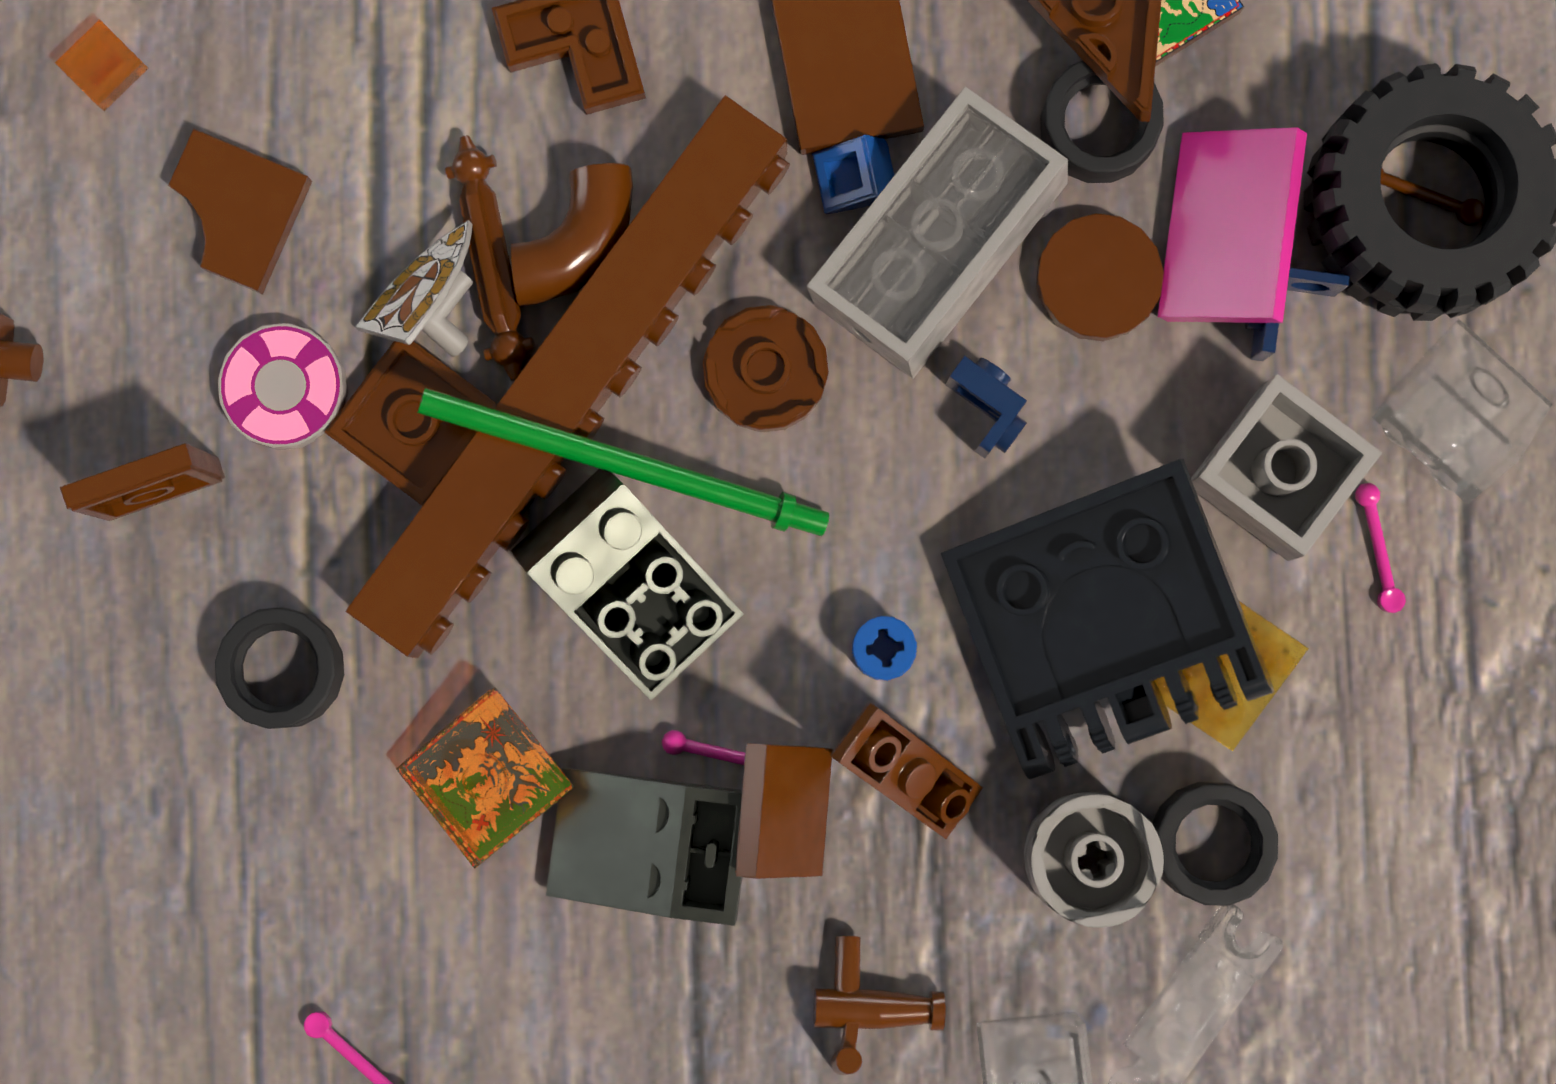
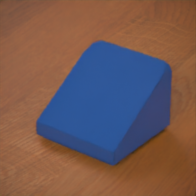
M863 135L812 153L825 214L871 206L894 177L887 141L882 138Z

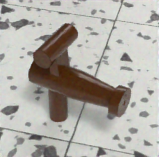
M835 936L834 989L815 988L814 1028H843L841 1049L835 1052L831 1058L832 1069L839 1075L853 1074L861 1067L862 1057L856 1050L858 1029H885L929 1024L930 1030L943 1031L945 1026L946 1004L943 991H930L929 997L884 990L860 989L861 937Z

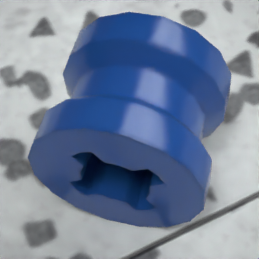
M879 616L868 620L858 629L853 639L852 655L856 666L864 675L874 680L888 681L902 676L911 668L916 658L917 642L913 631L905 622L895 617Z

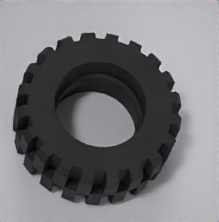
M1437 63L1416 66L1408 76L1398 71L1381 79L1371 91L1365 90L1335 121L1321 139L1323 144L1312 156L1307 174L1313 180L1304 190V210L1314 212L1315 218L1307 227L1312 246L1323 243L1329 254L1321 262L1326 271L1332 274H1337L1341 271L1344 275L1350 276L1351 284L1346 288L1345 292L1357 301L1361 302L1368 296L1379 300L1377 304L1378 312L1396 317L1403 311H1409L1413 321H1433L1443 314L1454 318L1467 314L1482 305H1486L1510 291L1512 287L1526 280L1540 266L1538 260L1540 257L1552 251L1556 243V227L1553 226L1556 222V159L1551 147L1556 144V131L1552 123L1541 128L1532 115L1540 107L1527 94L1518 101L1509 95L1506 91L1510 87V82L1493 73L1483 82L1475 79L1477 72L1475 67L1455 64L1445 74H1441V68ZM1411 141L1436 143L1453 150L1472 167L1481 183L1485 198L1483 225L1480 233L1473 241L1458 249L1435 248L1413 239L1394 222L1385 206L1380 180L1383 161L1395 147Z

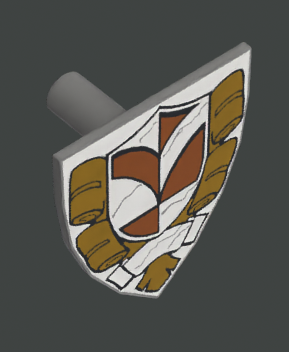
M467 220L442 236L416 257L389 284L355 328L364 333L410 345L422 330L451 357L460 354L467 346L469 339L446 317L473 284L471 278L461 271L470 246L473 224Z

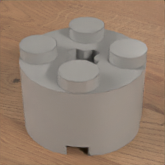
M1078 792L1065 795L1053 801L1032 820L1024 845L1025 871L1038 897L1060 916L1086 927H1111L1135 917L1146 906L1145 904L1153 895L1156 887H1158L1163 874V849L1160 838L1152 823L1131 804L1102 793ZM1090 842L1094 847L1106 851L1107 859L1097 862L1098 872L1093 875L1089 869L1078 865V857L1086 854V844Z

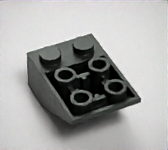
M598 469L511 550L527 574L650 700L655 698L743 615L740 609L612 472Z
M562 768L563 773L575 788L558 801L546 896L668 918L735 926L742 877L736 876L735 873L742 790Z

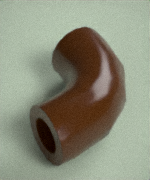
M602 163L579 167L569 172V211L562 224L546 237L530 242L511 244L513 283L519 306L542 303L576 292L586 285L630 225L633 193L631 167L620 163Z

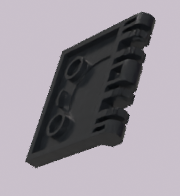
M1184 459L1170 462L941 553L1020 765L1030 780L1055 771V762L1051 749L1038 722L1043 721L1060 764L1067 767L1078 763L1076 741L1070 732L1068 724L1061 715L1073 709L1081 708L1088 726L1090 738L1097 747V750L1102 754L1115 750L1116 742L1106 713L1098 701L1103 698H1108L1120 732L1127 744L1172 729L1169 712L1162 694L1154 681L1155 679L1164 677L1178 714L1185 724L1198 720L1199 705L1182 670L1199 663H1203L1210 681L1212 694L1223 710L1237 706V697L1227 669L1220 658L1221 655L1228 654L1247 701L1274 693L1270 675L1253 639Z

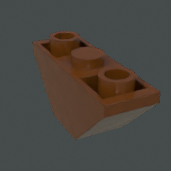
M871 702L866 704L830 754L837 762L945 839L948 838L958 822L965 817L971 804L983 789L977 782Z

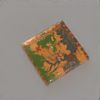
M496 687L488 690L396 768L474 869L483 864L575 788Z

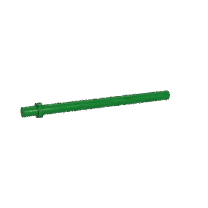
M424 388L417 411L419 414L771 521V528L785 532L788 527L822 537L828 526L829 512L796 503V496L786 492H782L777 497Z

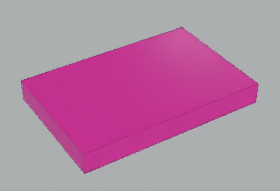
M1298 127L1182 133L1158 318L1167 322L1283 323L1307 139L1306 132Z

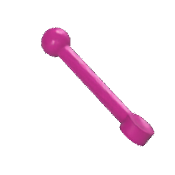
M1363 483L1357 488L1355 499L1365 510L1381 581L1382 591L1378 595L1377 603L1382 611L1396 613L1402 610L1406 599L1404 593L1400 589L1395 588L1376 505L1380 500V491L1372 483Z
M678 730L668 731L662 738V747L670 755H678L684 751L744 765L745 762L744 752L689 740Z
M318 1011L310 1014L305 1019L304 1030L308 1036L316 1039L322 1037L373 1084H393L332 1029V1021L328 1014Z

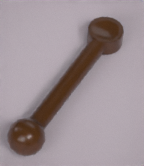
M1383 168L1381 169V185L1455 212L1458 220L1465 225L1475 224L1484 216V205L1478 199L1471 198L1462 202L1384 172Z

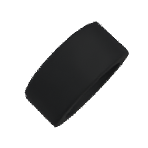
M1082 60L1069 66L1053 82L1040 115L1041 140L1068 159V176L1086 183H1112L1133 174L1149 158L1154 150L1164 126L1163 101L1154 83L1150 122L1138 120V129L1135 137L1123 151L1111 156H1094L1081 151L1070 140L1065 129V110L1069 101L1078 91L1091 85H1106Z
M284 607L259 609L239 619L222 638L215 659L216 686L227 707L247 723L266 729L300 727L322 716L338 697L345 675L343 651L332 630L315 616ZM285 630L298 634L310 644L317 660V675L313 687L304 698L291 705L273 706L260 701L250 692L244 680L243 663L248 649L258 638L269 632Z
M1197 782L1178 789L1159 806L1152 822L1160 838L1164 855V867L1161 878L1176 893L1203 905L1230 906L1252 897L1269 880L1278 859V832L1270 812L1252 793L1231 784ZM1206 805H1221L1235 811L1246 823L1251 836L1250 854L1245 865L1234 876L1222 881H1204L1191 875L1181 864L1176 852V833L1182 820L1193 810Z

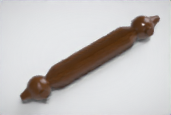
M466 135L460 137L458 153L453 159L452 166L446 167L445 172L448 179L456 178L463 184L459 199L463 222L469 220L473 224L469 251L484 322L495 334L491 346L483 350L486 361L494 359L497 364L505 369L510 380L514 381L521 373L522 363L526 359L528 351L535 349V343L532 337L524 338L523 335L517 332L521 311L515 294L512 269L495 192L485 181L490 168L497 166L494 155L486 156L482 151L478 150L470 136Z

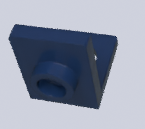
M1290 268L1287 290L1335 297L1348 287L1350 276ZM1245 323L1246 329L1254 330L1250 360H1266L1275 353L1279 323Z

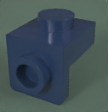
M964 356L949 376L946 386L996 421L975 452L984 459L994 446L1005 453L1027 424L1025 420L1017 415L1027 400L1007 386L1011 378L994 363L982 357L979 358L977 363H974Z

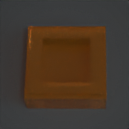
M100 19L55 62L103 111L109 108L149 69Z

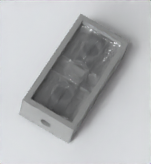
M965 86L809 282L807 288L815 307L914 379L1068 184V159Z

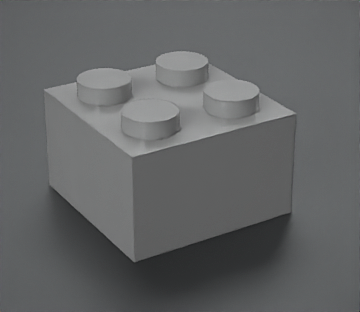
M1276 374L1260 386L1191 477V480L1199 495L1284 559L1290 561L1304 557L1382 452L1280 375Z

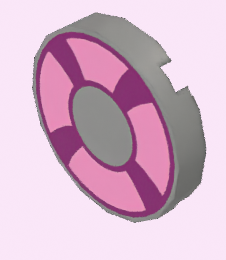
M289 323L263 325L242 336L226 354L218 377L220 405L231 426L251 442L276 450L303 448L315 442V439L324 434L325 430L342 410L347 397L346 372L333 348L312 330Z

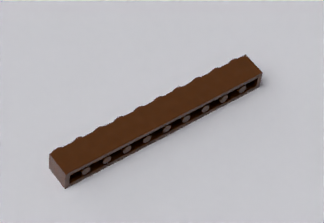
M725 95L494 409L592 439L604 421V417L598 414V412L612 393L620 398L633 384L642 368L636 363V360L649 342L659 346L669 335L679 318V315L673 312L674 308L687 291L695 296L707 283L716 268V264L711 262L710 259L725 240L730 245H733L745 231L753 217V214L747 210L761 190L768 195L771 194L785 176L790 166V163L784 160L787 155V138ZM477 431L345 612L407 657L419 658L424 650L432 655L451 632L454 624L447 618L460 600L464 599L470 603L489 580L492 572L486 569L485 566L499 547L505 551L510 550L527 528L529 520L523 514L538 495L546 500L559 485L567 471L566 468L560 465L564 458Z

